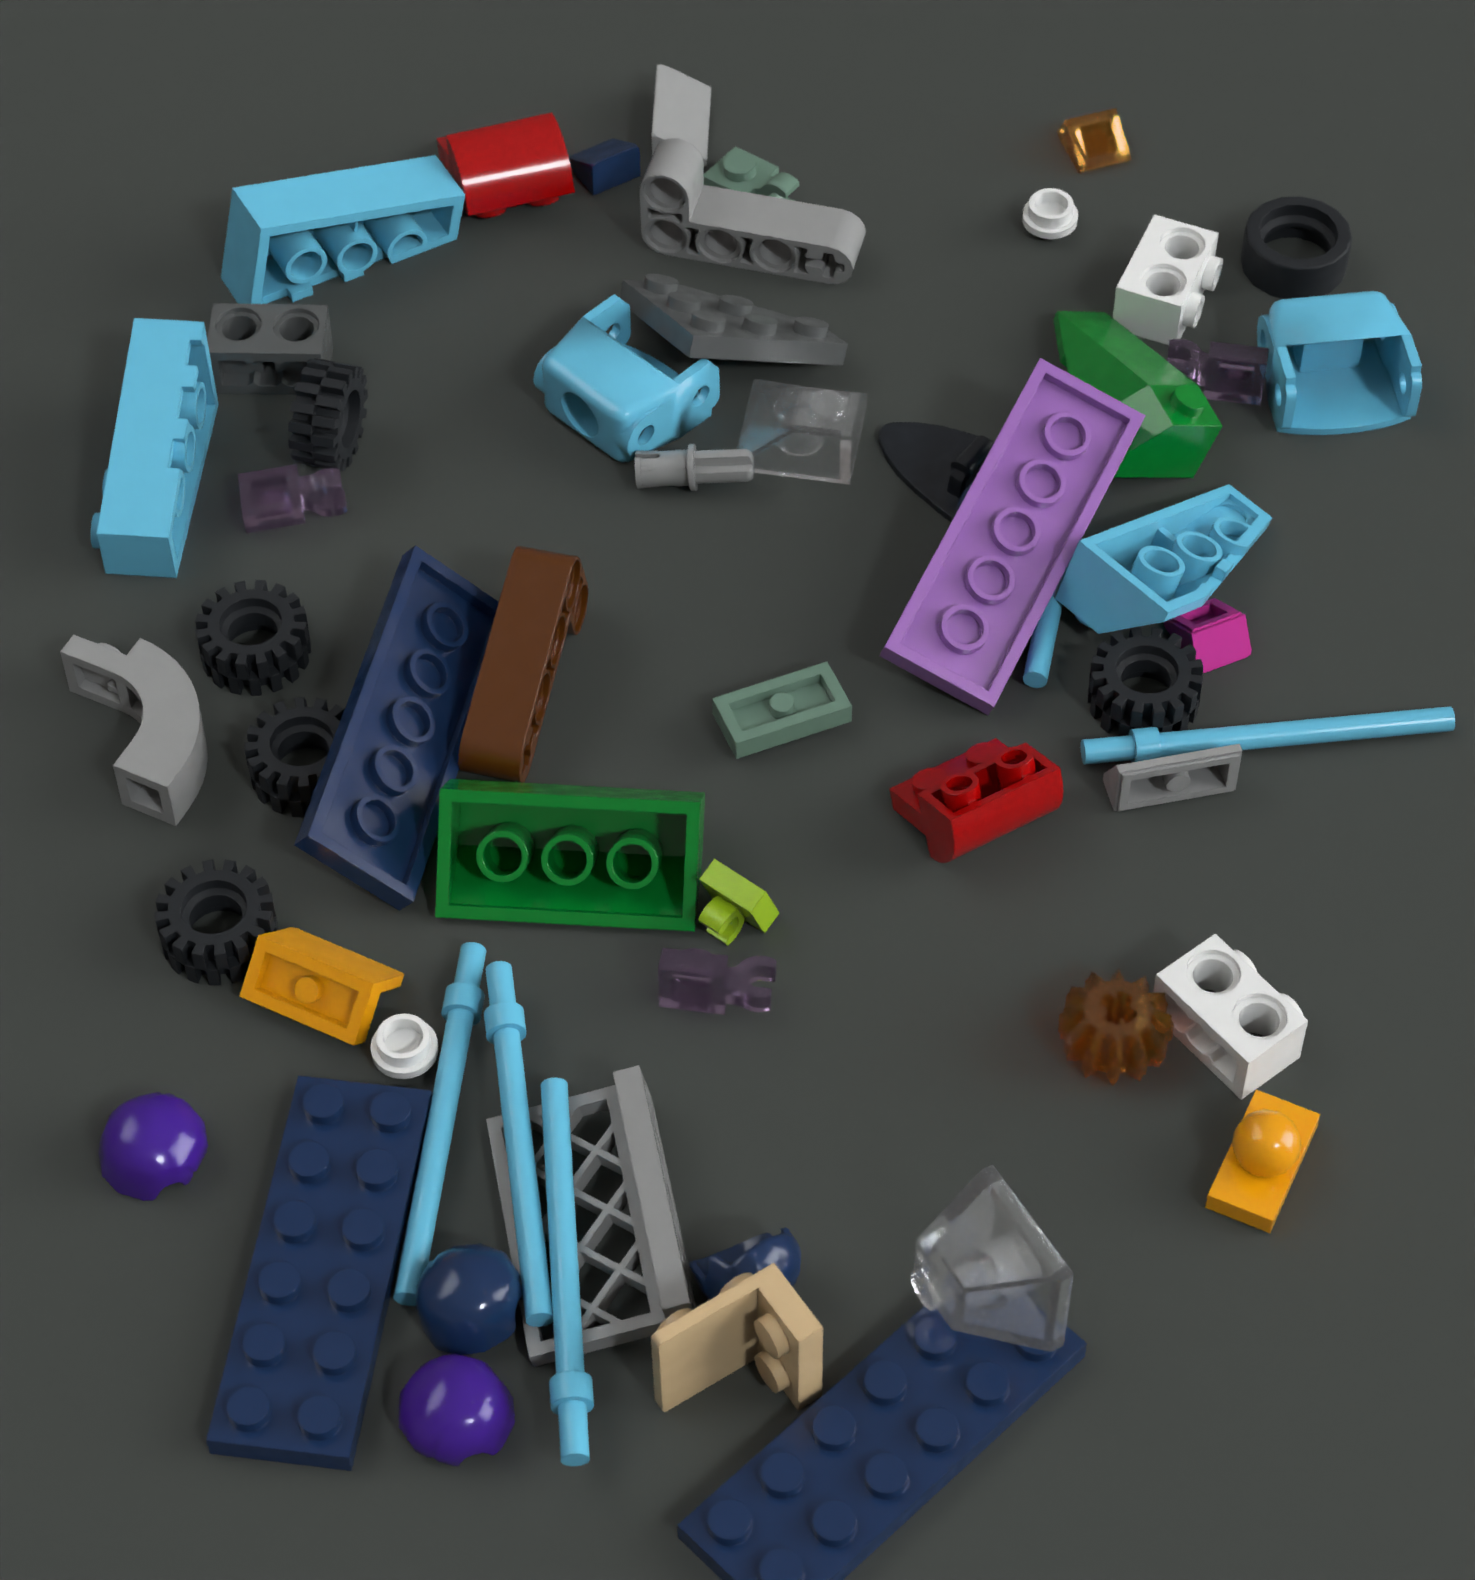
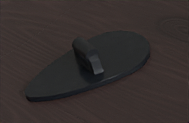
M892 422L884 425L879 431V445L885 459L896 475L916 495L950 522L957 512V504L962 493L974 481L995 442L982 435L977 436L941 425L919 422Z

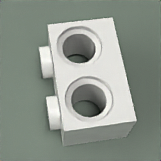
M1154 214L1116 287L1113 318L1135 336L1177 347L1186 327L1195 328L1200 319L1204 306L1205 296L1203 293L1205 289L1214 291L1223 266V258L1215 256L1219 233Z
M1217 934L1212 935L1156 974L1150 1012L1241 1100L1300 1058L1308 1020L1304 1017L1298 1004L1290 996L1278 993L1257 973L1254 964L1243 952L1231 949ZM1204 989L1213 990V991H1216V992H1208V991H1205ZM1249 1033H1257L1264 1037L1253 1036Z

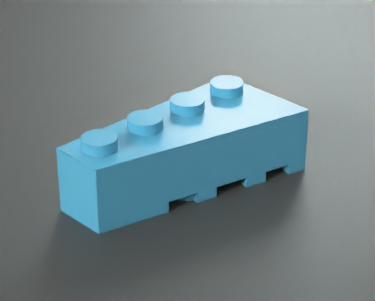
M436 155L232 188L221 279L238 304H267L285 296H288L292 302L313 295L312 286L340 276L344 282L363 276L364 271L379 260L388 258L394 264L456 240L465 193Z
M134 318L109 464L103 477L100 513H94L91 522V544L94 549H100L105 574L177 578L219 405L204 322Z

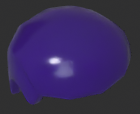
M156 1092L127 1100L109 1115L101 1136L99 1160L102 1176L117 1193L143 1201L156 1199L160 1191L171 1184L178 1182L183 1185L189 1184L193 1173L197 1171L207 1153L208 1143L205 1122L188 1102L170 1093L161 1094Z
M449 1354L434 1358L420 1366L400 1391L398 1400L399 1428L415 1452L427 1458H434L436 1461L444 1464L459 1466L464 1459L475 1454H497L503 1448L515 1424L514 1399L511 1393L491 1367L479 1359L459 1354Z

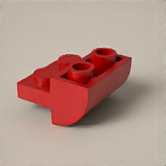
M552 112L436 138L441 162L465 193L463 209L468 216L475 215L480 218L496 217L503 214L508 207L526 203L532 206H545L558 201L559 196L575 193L568 152L560 127Z
M997 738L975 744L965 753L936 767L920 770L912 778L889 788L893 809L926 836L930 857L940 863H948L1057 810L1063 800V780L1059 766L1027 742L1018 746L1008 747Z

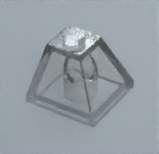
M754 379L737 449H748L752 452L754 473L850 485L868 401V393Z
M992 1164L980 1170L916 1239L914 1271L910 1275L912 1286L921 1303L929 1311L937 1308L952 1330L1048 1352H1053L1064 1346L1074 1273Z

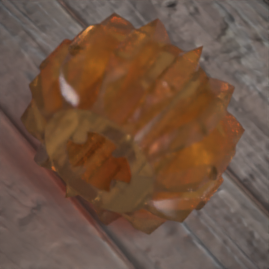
M1119 968L1112 975L1110 981H1105L1091 972L1089 978L1085 981L1084 988L1072 986L1070 992L1066 995L1065 1008H1063V1013L1059 1014L1058 1032L1060 1033V1038L1064 1040L1063 1051L1066 1054V1061H1082L1081 1069L1084 1072L1085 1079L1099 1070L1107 1072L1106 1076L1112 1086L1119 1080L1120 1073L1126 1072L1140 1082L1143 1075L1147 1072V1066L1160 1067L1161 1062L1166 1057L1168 1041L1172 1040L1174 1029L1172 1015L1167 1013L1168 1003L1165 993H1149L1146 975L1133 983L1124 981L1125 978Z

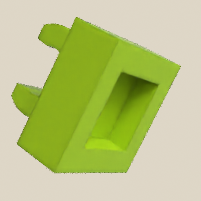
M716 859L711 862L699 879L712 900L705 906L698 920L708 927L706 929L708 934L727 946L737 937L744 921L765 934L779 915L778 909L765 890Z

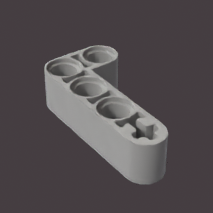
M679 138L665 139L656 146L640 186V217L643 240L654 251L664 255L825 284H840L846 282L851 277L866 234L865 225L861 219L852 212L843 209L704 185L703 158L701 153L694 145Z

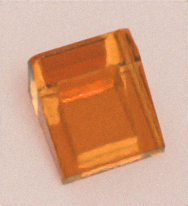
M1116 108L1066 119L1057 130L1060 142L1079 174L1130 162L1131 160Z

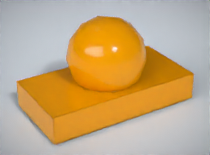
M1256 1089L1242 1121L1234 1130L1232 1143L1207 1195L1205 1208L1271 1233L1317 1129L1320 1114Z

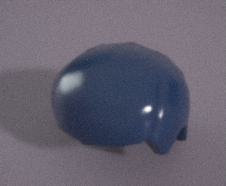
M786 1227L782 1228V1233L775 1236L766 1232L705 1258L690 1261L688 1263L689 1268L708 1301L716 1297L721 1289L734 1277L747 1272L755 1274L772 1263L776 1264L791 1286H793L797 1282L800 1273L802 1253L799 1244L790 1230Z
M477 1243L453 1246L440 1252L434 1260L429 1261L416 1286L415 1297L424 1333L436 1349L459 1355L481 1353L508 1339L514 1333L516 1328L515 1310L518 1300H523L520 1274L507 1254L501 1250Z

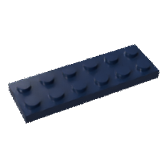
M416 545L403 554L294 844V846L399 911L414 902L436 838L439 821L440 788L449 779H456L459 770V748L462 733L499 601Z
M298 1075L206 1439L210 1454L352 1471L412 1203L431 1104V1090Z
M982 1254L677 1525L678 1539L721 1580H843L1085 1357L1087 1343Z

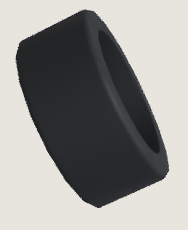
M1293 196L1279 197L1265 202L1250 214L1245 226L1241 250L1243 272L1255 287L1271 296L1290 299L1326 295L1342 282L1347 269L1352 243L1349 223L1338 210L1320 200ZM1279 238H1300L1320 246L1326 254L1314 258L1295 259L1280 255L1270 249L1266 243Z

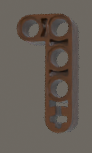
M517 546L509 563L462 733L458 762L459 769L462 772L520 783L526 780L533 761L566 634L578 635L585 619L589 589L584 569L578 556L524 546Z

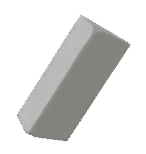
M657 64L652 121V155L656 146L661 141L668 138H679L694 145L702 155L703 166H707L711 87L662 64Z
M1240 744L1116 765L1103 775V783L1113 811H1124L1236 790L1242 748Z

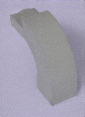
M73 634L60 651L69 690L124 712L141 724L132 741L113 764L122 804L177 826L200 791L208 761L207 741L199 702L192 681L185 670L168 653L139 638L129 653L125 655L112 645L107 643L97 644Z

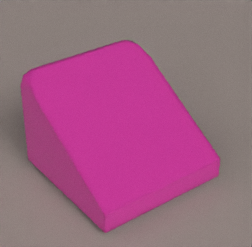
M1216 598L1207 600L1202 607L1164 622V626L1170 635L1175 633L1182 637L1180 649L1189 644L1196 650L1195 660H1202L1203 673L1242 660L1251 655L1252 649L1246 615Z

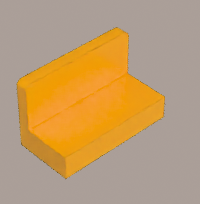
M289 927L258 935L239 997L355 1046L366 1041L380 994L401 987L404 973L301 929Z

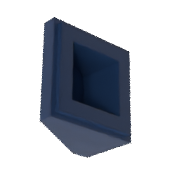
M612 138L569 156L571 170L593 196L641 176L640 149L634 143Z

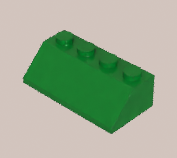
M449 779L440 788L435 918L695 932L703 853L705 792Z

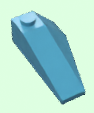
M1227 484L1079 540L1055 599L1075 614L1080 623L1092 628L1098 634L1168 621L1202 607L1268 528L1272 517L1233 486Z

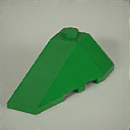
M1057 311L1053 321L1059 360L1062 365L1067 367V373L1146 415L1114 478H1194L1222 428L1221 422L1200 387L1106 312Z

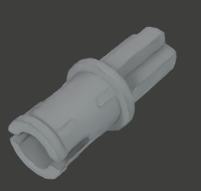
M689 444L688 449L671 451L636 450L635 479L638 489L659 486H689L690 491H697L698 484L749 482L753 479L754 475L753 454L748 449L697 451L695 444Z

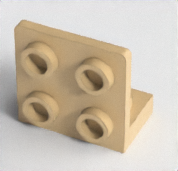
M775 1263L755 1274L747 1272L734 1277L721 1289L716 1297L693 1310L684 1308L674 1312L660 1324L657 1331L651 1336L655 1401L663 1412H667L755 1360L757 1369L767 1386L774 1393L783 1390L798 1411L822 1397L823 1327Z

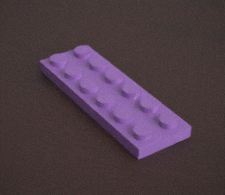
M1040 358L879 656L989 715L1146 415Z

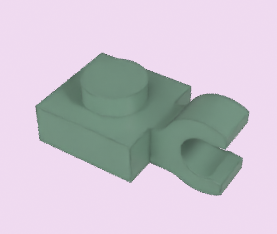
M736 146L704 173V185L793 200L788 196L799 187V181L794 176L785 172L779 173L778 166Z

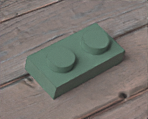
M828 661L712 698V714L735 758L739 759L852 722V705Z

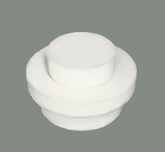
M1046 188L1035 192L1030 197V200L1023 208L1022 222L1026 230L1037 237L1048 240L1059 239L1071 234L1075 230L1078 223V211L1068 193L1060 189Z
M412 1014L393 1015L381 1023L372 1038V1060L378 1070L389 1077L396 1079L417 1077L429 1070L437 1059V1036L434 1030L418 1016Z

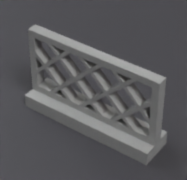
M639 1065L613 1072L615 1081L613 1086L569 1097L571 1132L582 1117L609 1110L612 1122L596 1146L571 1134L572 1150L587 1157L573 1176L575 1203L598 1215V1218L580 1243L577 1242L579 1270L586 1262L611 1275L592 1303L581 1299L584 1354L650 1337L657 1331L660 1324L674 1312L684 1308L692 1310L697 1308L654 1104ZM541 1104L530 1107L529 1113L531 1130L543 1134ZM502 1115L486 1119L511 1260L520 1274ZM543 1144L535 1154L538 1184L546 1188ZM615 1145L619 1158L610 1154ZM601 1165L623 1176V1183L608 1204L583 1192V1189ZM627 1203L631 1216L622 1212ZM546 1213L542 1218L545 1242H549L548 1216ZM613 1223L635 1234L636 1239L620 1264L594 1251ZM639 1263H641L643 1277L634 1272ZM625 1283L647 1294L650 1313L620 1320L605 1311ZM519 1300L528 1355L533 1367L555 1362L554 1338L543 1341L541 1327H532L526 1323L524 1302Z

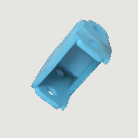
M1364 291L1281 299L1271 305L1269 314L1259 317L1257 323L1258 352L1266 377L1267 401L1277 432L1299 435L1357 433L1392 426L1416 416L1422 390V364L1411 333L1399 317L1395 305L1390 303L1383 293Z
M613 294L585 314L562 340L542 357L534 372L533 382L535 387L544 393L545 406L550 413L619 462H629L635 459L636 450L653 451L683 437L712 415V408L717 404L720 396L719 367L708 359L701 358L681 374H678L656 358L626 345L631 336L630 305ZM613 325L609 334L606 333L607 329Z

